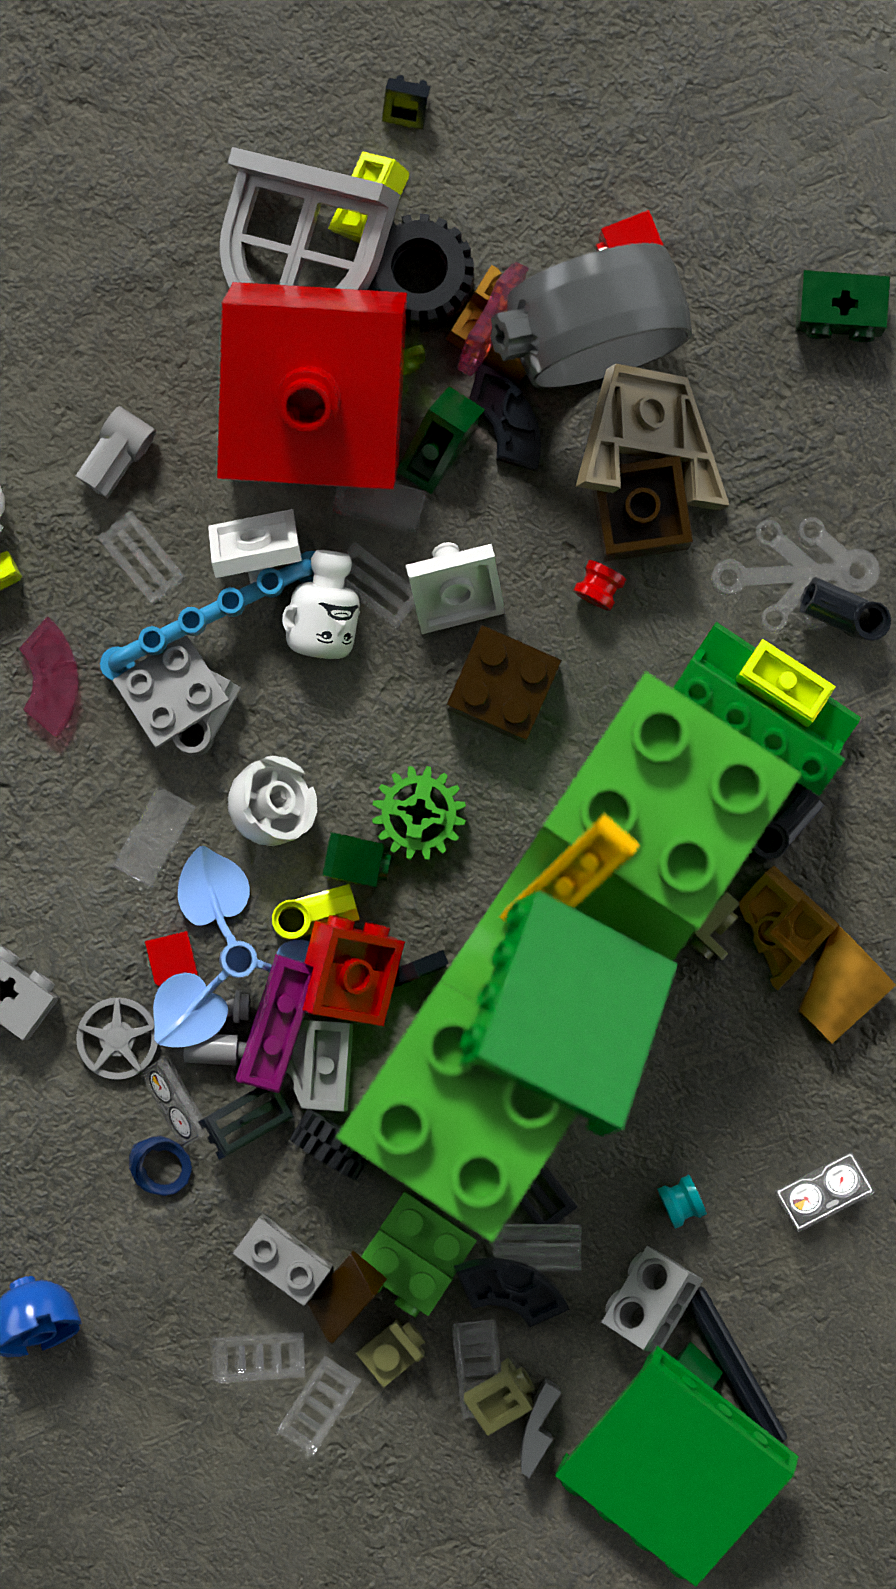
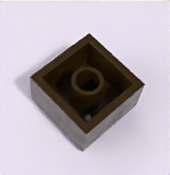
M680 456L620 464V489L613 493L593 490L603 562L689 550L693 539Z
M481 625L446 704V710L526 744L562 660Z

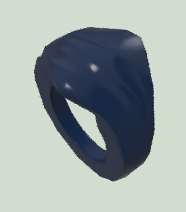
M163 1136L150 1137L134 1144L129 1154L130 1172L135 1183L144 1191L166 1196L177 1193L188 1184L192 1171L190 1156L179 1143ZM152 1149L156 1151L167 1150L179 1158L182 1170L174 1182L160 1184L148 1176L147 1170L142 1164L145 1156Z

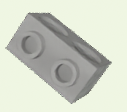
M263 1213L233 1252L235 1256L303 1306L306 1305L332 1268L331 1263Z
M646 1246L645 1250L638 1253L630 1263L628 1268L629 1277L621 1290H617L609 1298L605 1307L606 1315L602 1323L641 1349L651 1353L657 1345L661 1349L663 1348L703 1279L663 1253ZM665 1269L667 1281L662 1288L656 1290L654 1287L655 1275L660 1270ZM642 1307L644 1319L638 1327L633 1328L631 1324L632 1314L637 1308Z

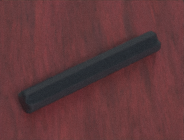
M702 1286L699 1287L688 1304V1308L750 1418L783 1443L787 1439L783 1426L706 1289Z

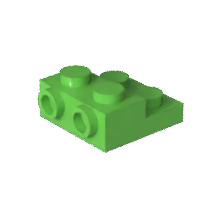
M404 1190L361 1257L387 1278L378 1293L385 1287L398 1296L394 1303L411 1316L417 1317L420 1311L429 1316L453 1280V1276L456 1273L454 1266L463 1263L477 1242V1239Z

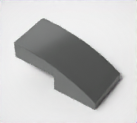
M544 1377L533 1398V1410L527 1414L522 1434L520 1451L521 1473L530 1478L553 1440L551 1433L542 1428L541 1424L561 1394L560 1386Z

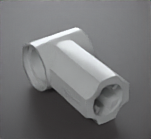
M118 406L104 423L99 434V442L76 474V478L108 499L133 461L137 462L145 454L156 435V429L123 407Z
M213 671L211 673L230 701L194 724L202 726L205 736L199 745L195 747L185 746L182 742L183 732L172 738L175 746L185 755L191 757L202 756L212 748L215 735L242 690L238 685Z

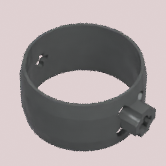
M637 243L585 254L552 266L526 279L508 294L506 299L507 311L496 313L491 318L492 334L490 335L495 353L498 352L503 361L519 358L532 385L537 388L550 389L575 386L604 379L606 369L615 363L640 367L657 360L685 344L692 336L690 310L681 280L667 249L660 244Z

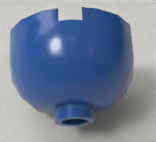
M27 1276L13 1281L9 1285L10 1290L0 1297V1356L28 1355L27 1346L41 1344L43 1351L68 1340L80 1330L79 1324H82L76 1304L70 1293L61 1285L47 1280L36 1281L34 1276Z

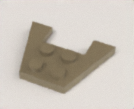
M616 363L607 368L576 487L610 493L620 489L619 453L651 459L680 456L687 505L718 511L730 506L688 378Z

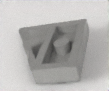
M303 1020L286 1071L291 1075L294 1083L293 1089L301 1108L348 1111L354 1023Z

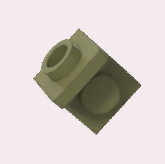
M728 892L720 896L701 927L692 935L694 938L689 942L708 961L712 956L720 961L728 955L710 936L714 930L719 935H722L738 918L733 910L739 903Z
M396 1318L358 1349L356 1354L384 1388L415 1361L419 1362L424 1357L425 1352L420 1346L426 1341L410 1321L403 1326L399 1319Z
M507 1358L501 1362L500 1373L464 1393V1402L488 1436L533 1410L531 1392L535 1388L523 1367L516 1369L511 1360Z

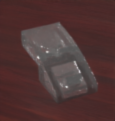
M157 787L136 827L131 830L113 867L152 887L197 807L164 788Z

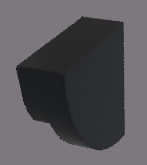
M444 950L399 967L394 986H401L446 968V965L449 963Z

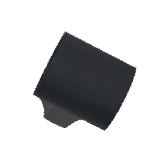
M813 577L809 585L805 587L800 599L799 612L842 630L853 638L871 641L878 640L887 634L891 626V614L882 603L869 601L817 577ZM867 609L871 615V622L868 628L863 631L860 627L859 619L862 612Z
M796 781L764 829V831L772 833L776 838L777 846L773 853H766L758 847L756 842L748 856L759 863L774 861L786 852L789 845L825 805L814 792Z

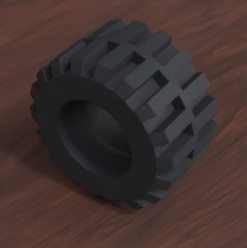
M420 213V220H412L411 214L402 216V223L398 225L394 221L392 222L378 270L368 287V290L407 293L406 331H411L412 326L419 327L420 332H429V326L436 325L438 329L447 326L446 320L450 317L455 320L461 314L462 306H467L470 300L471 289H473L474 262L473 258H471V248L468 242L462 241V233L456 227L452 229L447 227V220L438 217L437 222L430 221V214ZM413 254H428L443 264L446 271L445 279L435 290L423 294L411 293L404 290L395 281L394 271L397 265L404 258Z

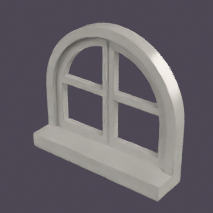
M232 147L227 164L239 171L227 207L220 237L221 265L228 286L230 287L232 282L254 283L247 268L245 258V244L288 255L279 285L297 286L306 259L349 270L344 279L335 288L367 290L378 270L400 194L382 183ZM259 188L304 199L291 246L246 234ZM321 204L368 215L354 262L308 250Z

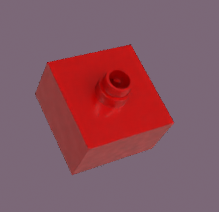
M232 282L222 302L217 479L394 489L399 464L407 293Z

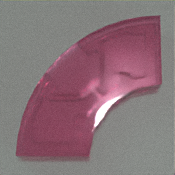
M518 262L512 263L496 281L483 313L467 336L458 363V370L472 376L487 356L493 345L490 337L492 334L491 318L496 313L507 311V296L511 290L525 281L529 270L528 267Z
M47 616L19 648L29 661L33 674L32 693L23 710L58 739L69 723L75 709L79 689V675L75 655L70 643L60 628Z

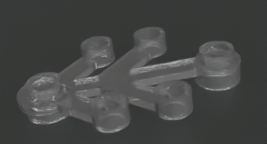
M809 517L799 525L797 530L798 538L806 545L816 544L834 562L817 564L782 533V529L776 521L764 520L755 530L756 542L762 547L773 548L792 566L744 568L739 561L726 559L719 562L713 569L711 583L718 593L725 596L737 594L743 586L793 584L775 605L767 607L761 614L760 623L763 629L770 633H776L785 627L788 615L800 603L804 589L809 585L813 577L820 578L826 582L837 581L834 584L835 586L849 592H864L869 590L878 580L880 568L877 559L870 552L863 549L848 551L825 531L821 520ZM807 524L815 525L819 530L818 537L808 538L804 534V526ZM763 527H772L776 532V538L772 541L764 540L760 533ZM853 564L861 565L865 572L864 577L861 579L853 578L849 571L850 566ZM726 571L732 572L736 578L735 584L732 586L723 585L720 580L721 573ZM777 612L781 616V624L776 627L769 625L766 621L767 613ZM803 614L804 624L811 630H821L827 625L826 623L814 624L808 615Z

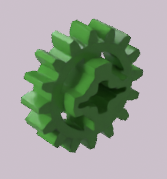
M409 766L408 777L402 779L396 772L392 774L393 782L395 783L392 788L383 784L380 785L379 789L386 797L384 801H373V807L382 810V815L373 818L372 821L374 825H384L385 830L378 836L381 841L389 838L394 840L391 852L395 854L401 847L407 849L406 855L408 860H412L416 851H422L425 860H430V849L436 847L439 852L444 854L447 852L443 843L446 839L454 842L459 840L458 835L453 831V827L465 826L466 820L456 816V811L466 808V804L462 801L454 802L453 797L460 791L458 785L448 789L444 786L448 777L447 774H441L436 780L431 778V767L426 766L423 775L417 776L413 766ZM417 785L414 795L404 801L394 800L395 796L404 788ZM432 788L442 794L449 811L436 807L431 799ZM418 802H424L426 811L440 818H423L421 825H415L411 815L407 814L406 811L398 809L408 810V808H416ZM390 816L403 820L407 826L406 839L394 830ZM434 825L445 827L434 839L421 842L423 832Z

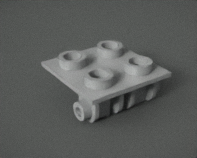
M187 635L167 644L163 653L148 656L113 679L114 684L156 749L230 701Z

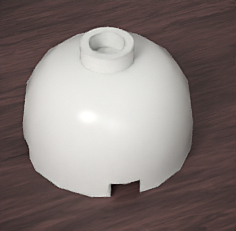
M278 756L265 757L249 764L233 780L228 795V812L233 825L244 837L261 845L276 846L299 838L301 834L307 832L312 827L317 814L315 790L313 787L308 789L306 782L301 777L305 775V772L300 766L289 759Z

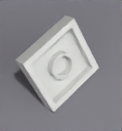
M293 509L208 526L211 560L215 578L248 572L251 584L257 581L259 573L266 568L302 561Z
M451 542L442 543L432 551V559L406 565L422 634L505 614L496 560L491 544L459 552L458 545Z

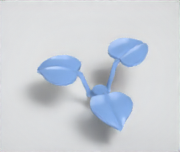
M199 846L191 854L183 867L178 884V903L182 913L192 924L203 926L216 919L228 945L222 950L219 958L222 971L207 987L199 976L192 973L173 975L159 987L153 1004L154 1039L157 1044L166 1047L192 1046L213 1037L226 1021L228 1006L222 997L212 992L228 976L235 978L244 977L250 974L254 968L270 972L272 964L257 960L256 952L250 944L236 941L224 917H232L239 914L247 904L250 896V886L245 873L233 861L215 853L206 846ZM292 940L286 942L279 947L277 954L305 962L310 941Z

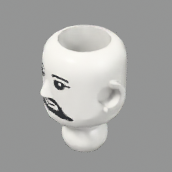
M317 550L311 558V568L314 572L313 582L299 584L292 594L290 605L283 612L282 621L286 630V641L293 651L306 656L324 659L344 658L351 652L355 640L360 606L358 595L353 590L344 587L345 577L350 573L352 567L351 558L348 554L331 550Z

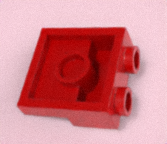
M329 915L327 923L315 921L304 962L312 966L313 970L302 1010L316 1015L384 1026L405 941L389 936L390 928L379 924L365 922L363 930L353 928L355 921L335 915Z

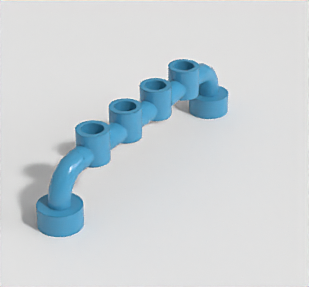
M316 551L302 553V561L290 564L280 570L274 568L262 570L256 582L239 590L232 587L225 588L219 593L217 601L201 609L187 607L180 612L178 620L160 629L154 626L144 628L139 634L138 640L124 647L109 648L104 652L100 660L102 673L109 680L113 681V679L135 666L137 659L147 654L159 655L165 651L167 644L185 635L198 636L204 632L206 625L226 615L236 617L244 611L246 605L264 596L269 598L277 597L283 592L285 586L297 580L300 583L313 582L314 572L311 568V558Z

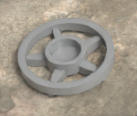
M109 998L96 1003L84 1014L77 1030L76 1041L81 1059L91 1071L108 1079H126L139 1074L151 1063L158 1048V1044L154 1039L153 1016L140 1003L127 998ZM114 1004L112 1022L105 1025L103 1029L87 1026L91 1017L98 1010ZM120 1004L130 1006L139 1011L149 1025L132 1028L128 1023L123 1022ZM151 1030L150 1050L146 1058L139 1064L132 1052V1048L135 1045L137 1036ZM85 1032L100 1038L103 1051L96 1063L87 1054L84 1044ZM111 1055H123L132 1064L134 1069L115 1073L100 1067Z

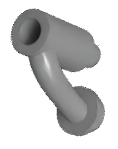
M236 990L235 997L226 1001L228 1006L227 1018L233 1016V1022L240 1023V1020H249L250 994H242L241 990ZM215 1034L204 1042L184 1047V1063L237 1066L238 1059H242L247 1042H239V1035Z

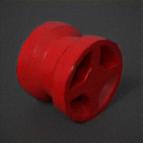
M589 560L585 567L586 576L583 581L576 584L573 592L594 606L611 611L615 603L613 596L616 590L623 588L627 579L615 570L599 562Z

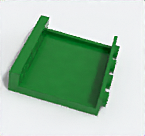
M716 622L672 689L801 773L797 782L820 796L844 762L845 758L840 756L841 750L850 734L860 722L861 717L829 697L813 723L809 727H805L735 681L756 648Z
M538 890L521 900L517 899L507 913L505 923L509 927L504 940L497 945L492 954L491 965L494 968L489 981L482 986L478 993L476 1006L479 1007L475 1021L469 1025L462 1037L461 1048L464 1051L459 1065L466 1068L479 1063L588 1118L586 1130L602 1137L622 1130L677 963Z
M657 1345L646 1358L643 1369L570 1455L566 1453L562 1457L555 1476L560 1479L561 1484L569 1493L574 1496H581L593 1505L603 1520L610 1524H617L627 1532L640 1549L647 1552L651 1551L665 1562L666 1567L674 1576L679 1579H686L696 1587L795 1475L798 1455Z

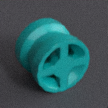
M689 1174L682 1177L679 1184L673 1187L664 1185L657 1188L664 1208L675 1229L683 1226L685 1220L692 1216L701 1218L707 1215L703 1202Z

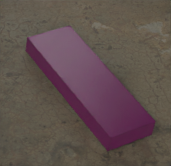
M275 954L235 1078L238 1082L280 1093L306 1013L302 1009L313 970L312 966L302 961Z

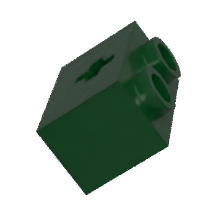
M804 270L798 284L795 331L806 332V337L813 339H829L832 337V334L849 335V340L855 342H872L875 340V337H881L887 328L890 276ZM840 300L844 301L845 308L849 309L846 316L840 315V308L835 307Z

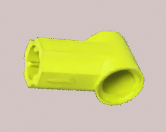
M346 884L295 900H285L274 909L272 925L277 935L282 939L292 941L311 935L314 922L327 923L329 915L347 918L355 922L359 921L360 918L350 884ZM294 908L303 914L304 924L300 930L290 933L281 928L279 917L286 909Z

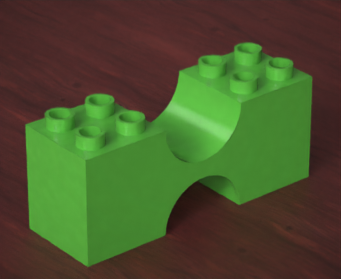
M645 672L336 1138L493 1242L577 1115L576 1112L479 1063L466 1068L459 1065L464 1051L461 1048L462 1037L469 1025L475 1021L479 1007L476 1006L478 993L482 986L489 981L494 968L491 965L492 954L497 945L504 940L509 927L499 916L514 899L605 814L636 841L639 847L629 859L574 909L673 961L690 937L701 927L801 773L648 672Z

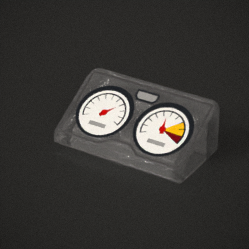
M162 1058L141 1072L143 1081L182 1147H186L208 1134L206 1128L202 1129L198 1121L203 1119V1116L170 1058Z
M850 1151L774 1192L793 1229L798 1233L874 1194L875 1190L853 1152Z

